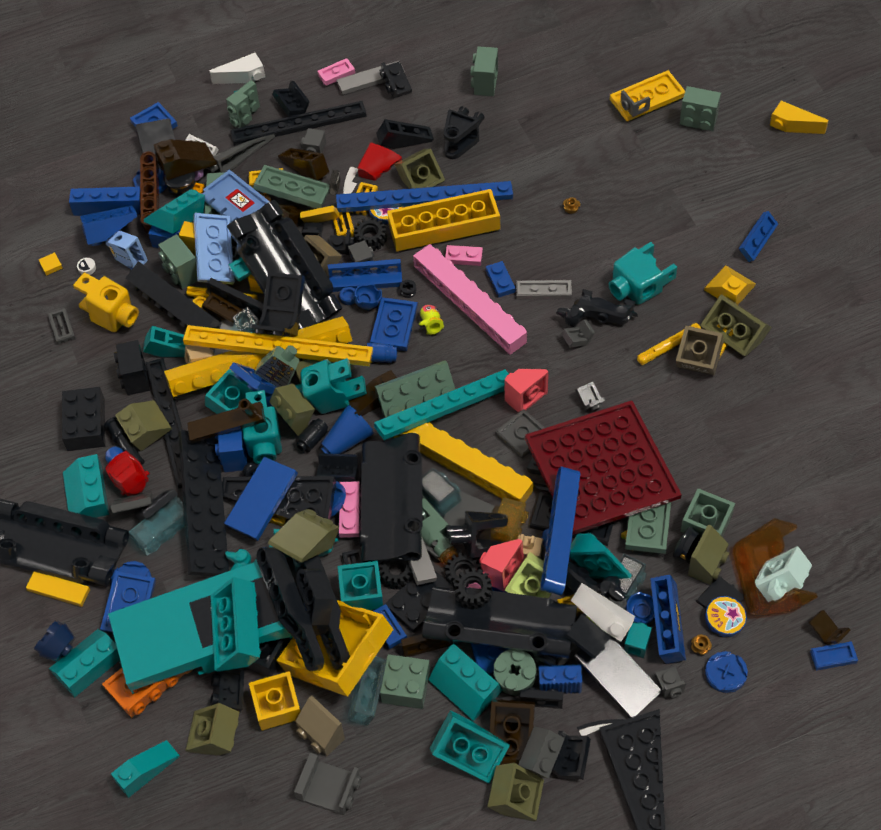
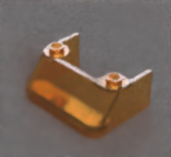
M774 518L738 541L733 547V557L749 613L752 615L766 616L793 612L818 597L817 593L793 588L786 592L781 599L768 602L755 584V580L764 563L783 553L785 547L783 537L797 529L796 524Z

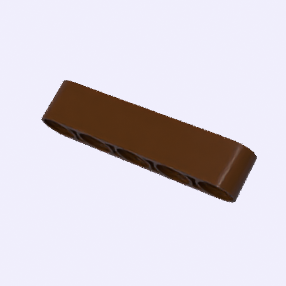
M149 151L144 152L140 157L141 222L146 233H149L152 225L145 223L144 218L159 209V165L155 154Z

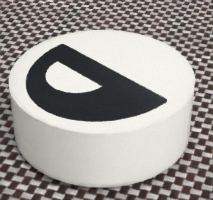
M83 258L77 263V268L81 275L84 272L91 275L95 272L96 265L93 259Z

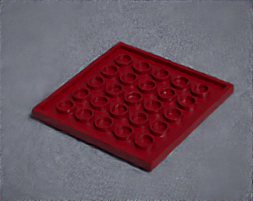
M632 400L525 434V441L552 497L554 495L556 475L560 466L580 471L572 535L681 499L682 494Z

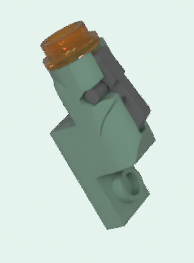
M423 498L422 538L430 555L447 565V561L449 559L452 560L453 555L456 558L458 557L457 549L452 544H449V538L445 536V526L448 524L431 504Z

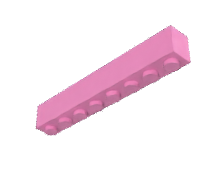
M429 244L413 255L414 267L509 355L527 343L526 329L522 325H518L510 314H506L498 303H494L486 292H482L474 281H470L462 270H458L451 260L446 259L439 249Z

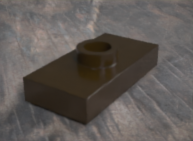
M213 292L202 304V309L231 326L243 314L242 309Z

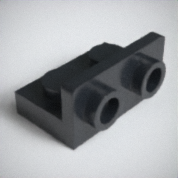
M400 61L386 65L385 62L381 63L379 74L382 80L385 79L386 90L388 94L391 93L393 99L412 93V88Z
M230 669L217 671L211 678L213 693L210 697V706L221 703L240 713L243 710L244 670Z

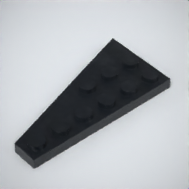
M296 476L274 516L289 521L296 513L310 509L315 511L316 515L331 520L336 478L334 476ZM223 477V498L237 503L252 477Z
M660 709L599 727L600 735L636 830H665Z

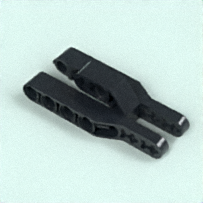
M260 547L256 554L257 563L279 622L296 640L306 669L308 671H320L324 666V657L316 636L320 635L332 667L335 670H342V664L348 661L350 654L339 629L341 610L319 555L303 562L293 558L295 572H297L296 582L307 608L306 611L284 553L274 547Z

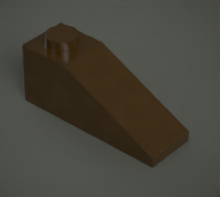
M289 148L278 155L281 161L304 177L319 181L326 174L330 173L323 153Z
M392 370L374 378L366 385L367 394L349 400V405L356 410L355 414L363 416L381 407L374 386L396 379L397 377Z

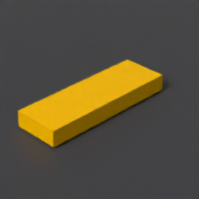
M33 572L26 586V590L80 607L83 606L90 592L89 586L38 572Z

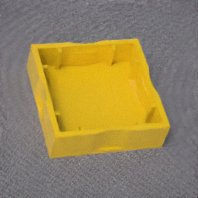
M337 600L341 610L339 629L350 654L346 663L343 662L342 670H335L332 667L320 635L316 636L324 657L322 670L308 671L294 638L291 639L276 661L285 672L290 671L292 677L348 697L394 629L383 614L364 608L351 607Z

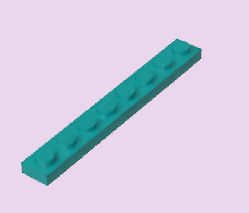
M504 369L374 422V428L383 440L401 434L505 391V378L509 373Z

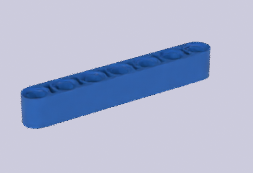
M562 466L559 467L556 475L540 586L541 591L562 595L565 589L580 481V471Z

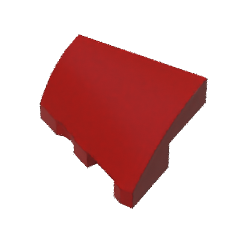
M370 142L358 166L359 177L375 181L381 177V174L388 172L391 169L390 166L401 161L402 156L388 148Z

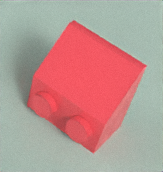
M518 369L514 373L508 374L505 378V401L518 413L523 409L527 410L548 393V371L546 369Z
M516 539L493 545L487 552L482 554L480 558L481 570H483V574L485 572L488 574L492 587L505 592L507 585L524 561L523 541Z

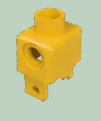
M84 272L73 284L76 290L86 295L79 303V308L89 313L91 322L111 332H117L122 325L129 328L137 320L139 309L131 305L128 290L106 276L98 280Z

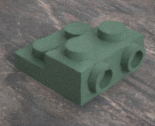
M252 80L226 99L227 110L230 116L229 120L234 127L241 128L247 125L252 120L251 113L260 107L256 83Z

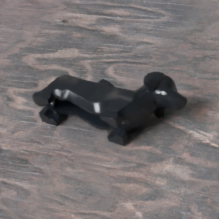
M583 289L582 297L574 302L572 308H559L556 311V314L563 317L565 323L571 327H576L583 317L597 319L600 323L611 322L618 325L626 324L632 316L638 317V314L634 312L635 301L625 299V305H616L603 298H592V291Z
M569 561L566 585L573 594L576 593L581 583L607 599L610 595L618 600L626 598L620 589L621 581L618 577L608 576L601 583H597L589 576L590 573L587 569L578 567Z

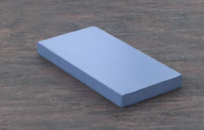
M195 213L193 219L197 281L208 283L210 278H213L223 284L233 285L235 282L234 274L229 269V264L233 262L231 233L227 229V225L230 223V216Z

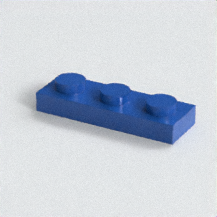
M769 211L762 213L739 247V250L748 262L755 260L778 226L777 221Z

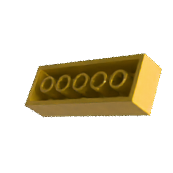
M491 189L387 211L388 225L396 252L500 230V214Z

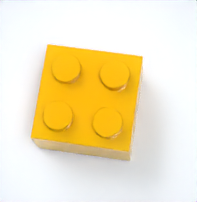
M290 671L249 683L261 731L296 721L301 711Z

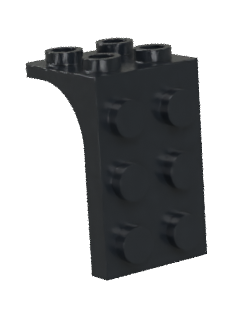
M274 272L267 273L262 316L257 325L250 324V328L254 329L255 333L284 337L298 335L305 276Z

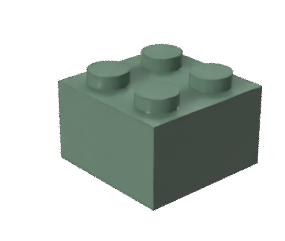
M478 46L477 53L473 54V63L475 65L471 66V76H473L471 88H474V95L494 96L498 76V48Z
M687 86L682 100L679 125L713 131L718 117L721 93Z
M177 234L158 244L160 249L158 254L163 261L161 265L166 273L169 272L171 274V279L175 285L178 284L183 290L197 282L196 258Z
M697 489L682 520L681 532L684 533L688 527L692 526L696 532L700 533L701 539L709 524L723 537L733 516L735 503Z
M388 654L380 691L382 703L423 709L430 675L429 660Z

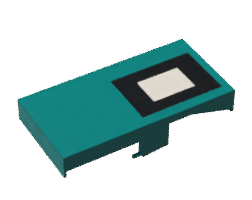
M257 561L108 613L126 684L132 694L138 688L202 666L203 670L198 672L199 675L215 671L210 596L233 577L255 582L259 643L288 637L293 638L279 622Z

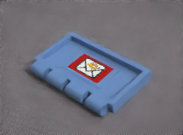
M228 170L203 189L204 193H202L205 195V202L211 205L213 209L221 215L230 216V222L249 215L270 202L231 170Z

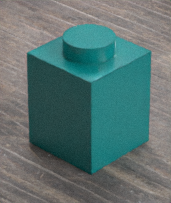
M633 622L626 638L624 650L628 654L644 658L652 628L644 623Z

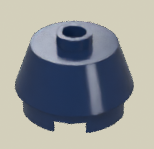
M58 620L50 625L43 638L34 647V650L40 654L39 657L56 662L62 656L66 657L73 648L71 644L75 640V636L67 624H62Z

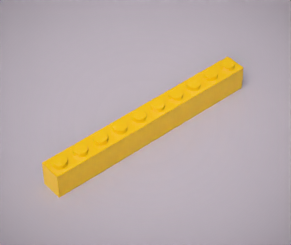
M343 316L299 329L298 335H291L292 338L343 344L352 341L349 325ZM231 350L166 370L164 373L171 394L175 397L216 384L228 371L233 362L255 370L259 361L267 354Z

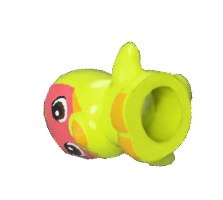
M433 305L423 306L420 310V317L423 321L419 325H425L427 335L440 332L444 328V323L440 318L438 309Z

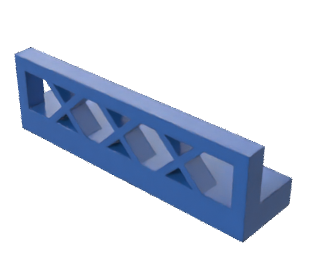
M401 259L328 264L329 279L333 285V292L341 291L345 287L356 289L357 286L363 284H374L376 289L400 287L402 282ZM389 266H397V268H388V267H389ZM340 270L342 272L333 273L332 271Z

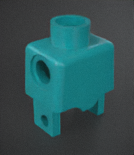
M649 242L639 250L634 247L615 261L613 280L609 282V289L616 299L621 301L628 296L632 301H635V304L640 305L660 294L663 286L676 278L677 266L672 264L663 271H660L656 266V259L653 257L654 244L652 242Z
M348 358L335 363L325 359L303 368L300 372L301 384L295 385L308 402L321 414L345 408L349 405V400L367 394L365 378L363 376L348 381L345 380L352 377Z
M265 390L245 393L246 399L252 404L256 402L263 404L266 422L242 428L248 456L253 458V461L257 464H260L264 457L275 461L276 455L282 452L280 428L275 407H267ZM257 397L262 398L260 401H255Z

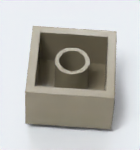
M685 325L676 358L677 367L715 375L724 342L723 333Z

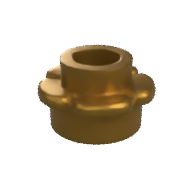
M573 197L565 199L563 201L565 211L569 214L576 213L580 207V201Z
M697 635L691 641L692 650L700 655L707 654L708 650L712 647L706 635Z

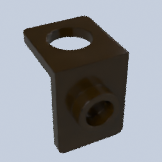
M821 610L809 622L825 644L839 643L851 631L849 627L838 628L825 610Z

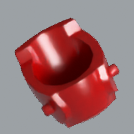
M124 451L114 457L105 467L110 480L121 490L120 493L123 496L125 494L132 496L142 492L146 483L149 482L147 476L150 473L145 471L141 463L128 451Z

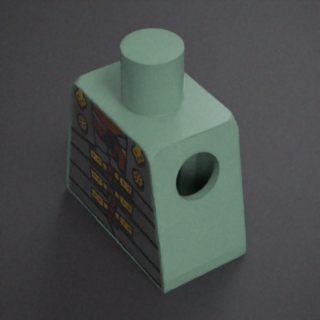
M291 345L287 346L286 349L276 346L259 361L254 373L276 387L289 385L300 361L295 356L297 349Z

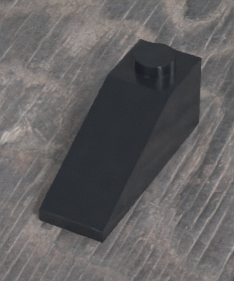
M384 119L376 133L379 145L389 148L429 143L434 140L430 127Z

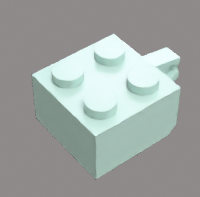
M796 546L764 563L755 580L756 587L768 602L780 600L787 593L792 591L795 593L804 586L803 583L809 576L812 564L800 548Z

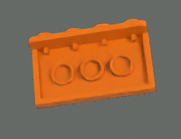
M122 668L102 683V685L125 712L133 718L135 715L141 714L149 703L159 699L167 688L173 687L184 674H188L192 670L134 690V694L131 693L126 684Z

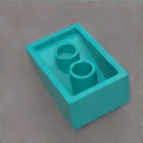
M590 533L576 535L571 543L569 557L578 567L587 569L592 579H605L608 576H616L619 579L631 578L632 574L594 535Z
M450 710L430 749L435 757L490 783L496 766L500 765L510 745L471 720Z

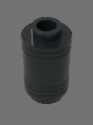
M319 418L313 420L295 439L297 448L302 452H310L327 434V424Z

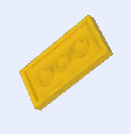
M667 70L610 94V101L624 119L630 121L683 98L685 90L670 71ZM624 90L634 103L649 96L650 109L632 117L627 110H624L620 102L621 91ZM646 103L641 104L639 109H642Z

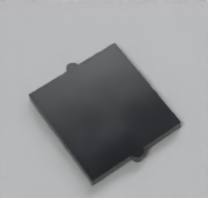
M719 576L697 599V602L707 608L708 604L719 596L735 598L740 603L746 596L738 591L734 584H729Z
M581 614L576 622L571 624L572 628L565 636L594 660L601 651L605 650V645L611 638V636L583 614Z

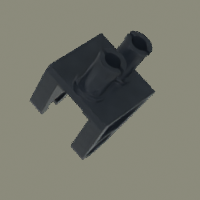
M461 106L458 111L448 110L444 127V139L446 140L444 150L447 158L457 159L479 142V126L485 119L481 112L480 114L475 112L474 116L471 117L468 116V108H464V106ZM456 148L457 151L450 153L449 149Z
M465 511V523L463 525H446L445 536L449 538V544H464L471 558L481 557L491 546L504 543L505 541L476 539V534L482 529L507 526L508 515Z

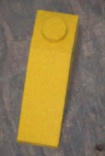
M781 101L772 113L770 126L784 132L825 134L829 120Z

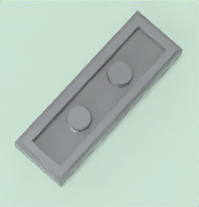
M571 280L516 281L517 299H572Z

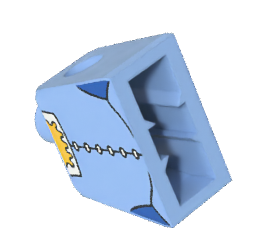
M118 231L113 237L111 236L106 240V245L110 248L114 258L131 270L138 261L143 265L148 261L138 237Z

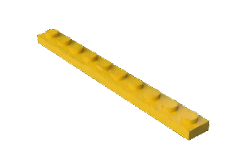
M187 325L183 338L184 345L268 354L276 346L286 349L287 346L291 345L297 349V354L295 355L297 358L319 361L328 359L330 362H338L348 358L352 365L369 367L373 355V347L190 325Z

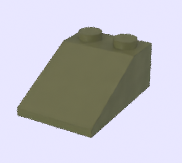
M306 509L296 513L268 541V544L303 562L331 549L339 526L333 524V521L316 515L315 511Z

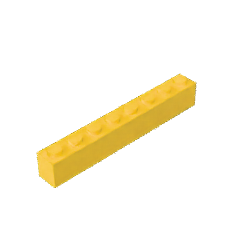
M430 422L393 436V438H397L407 433L418 434L420 436L421 454L521 509L533 492V482L530 478L516 473L509 466H503L493 457L485 456L480 450L467 446L462 440L451 437L446 431H440Z

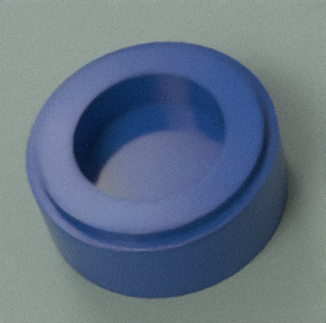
M345 287L340 291V301L343 304H355L353 296L355 288Z

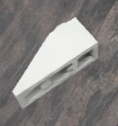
M256 53L209 70L213 84L248 83L250 80L254 82L265 77L263 64Z
M581 583L571 599L595 624L619 641H622L633 624L634 615Z

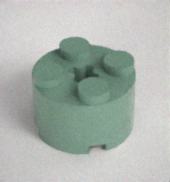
M510 649L500 654L494 663V679L499 683L503 690L502 692L520 696L522 690L533 687L536 680V665L533 658L527 652ZM511 671H519V675L511 674Z

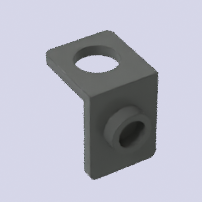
M624 90L621 91L620 102L624 110H627L632 117L650 109L649 96L634 103ZM646 103L642 109H639L641 104Z

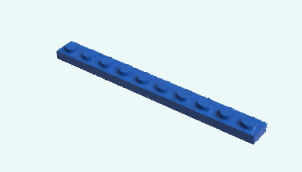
M511 181L336 194L337 210L340 213L408 207L488 189L492 190L495 200L513 199Z

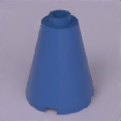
M350 405L344 409L321 442L323 446L321 450L324 453L341 454L374 434L370 425L361 415L355 414L356 410Z

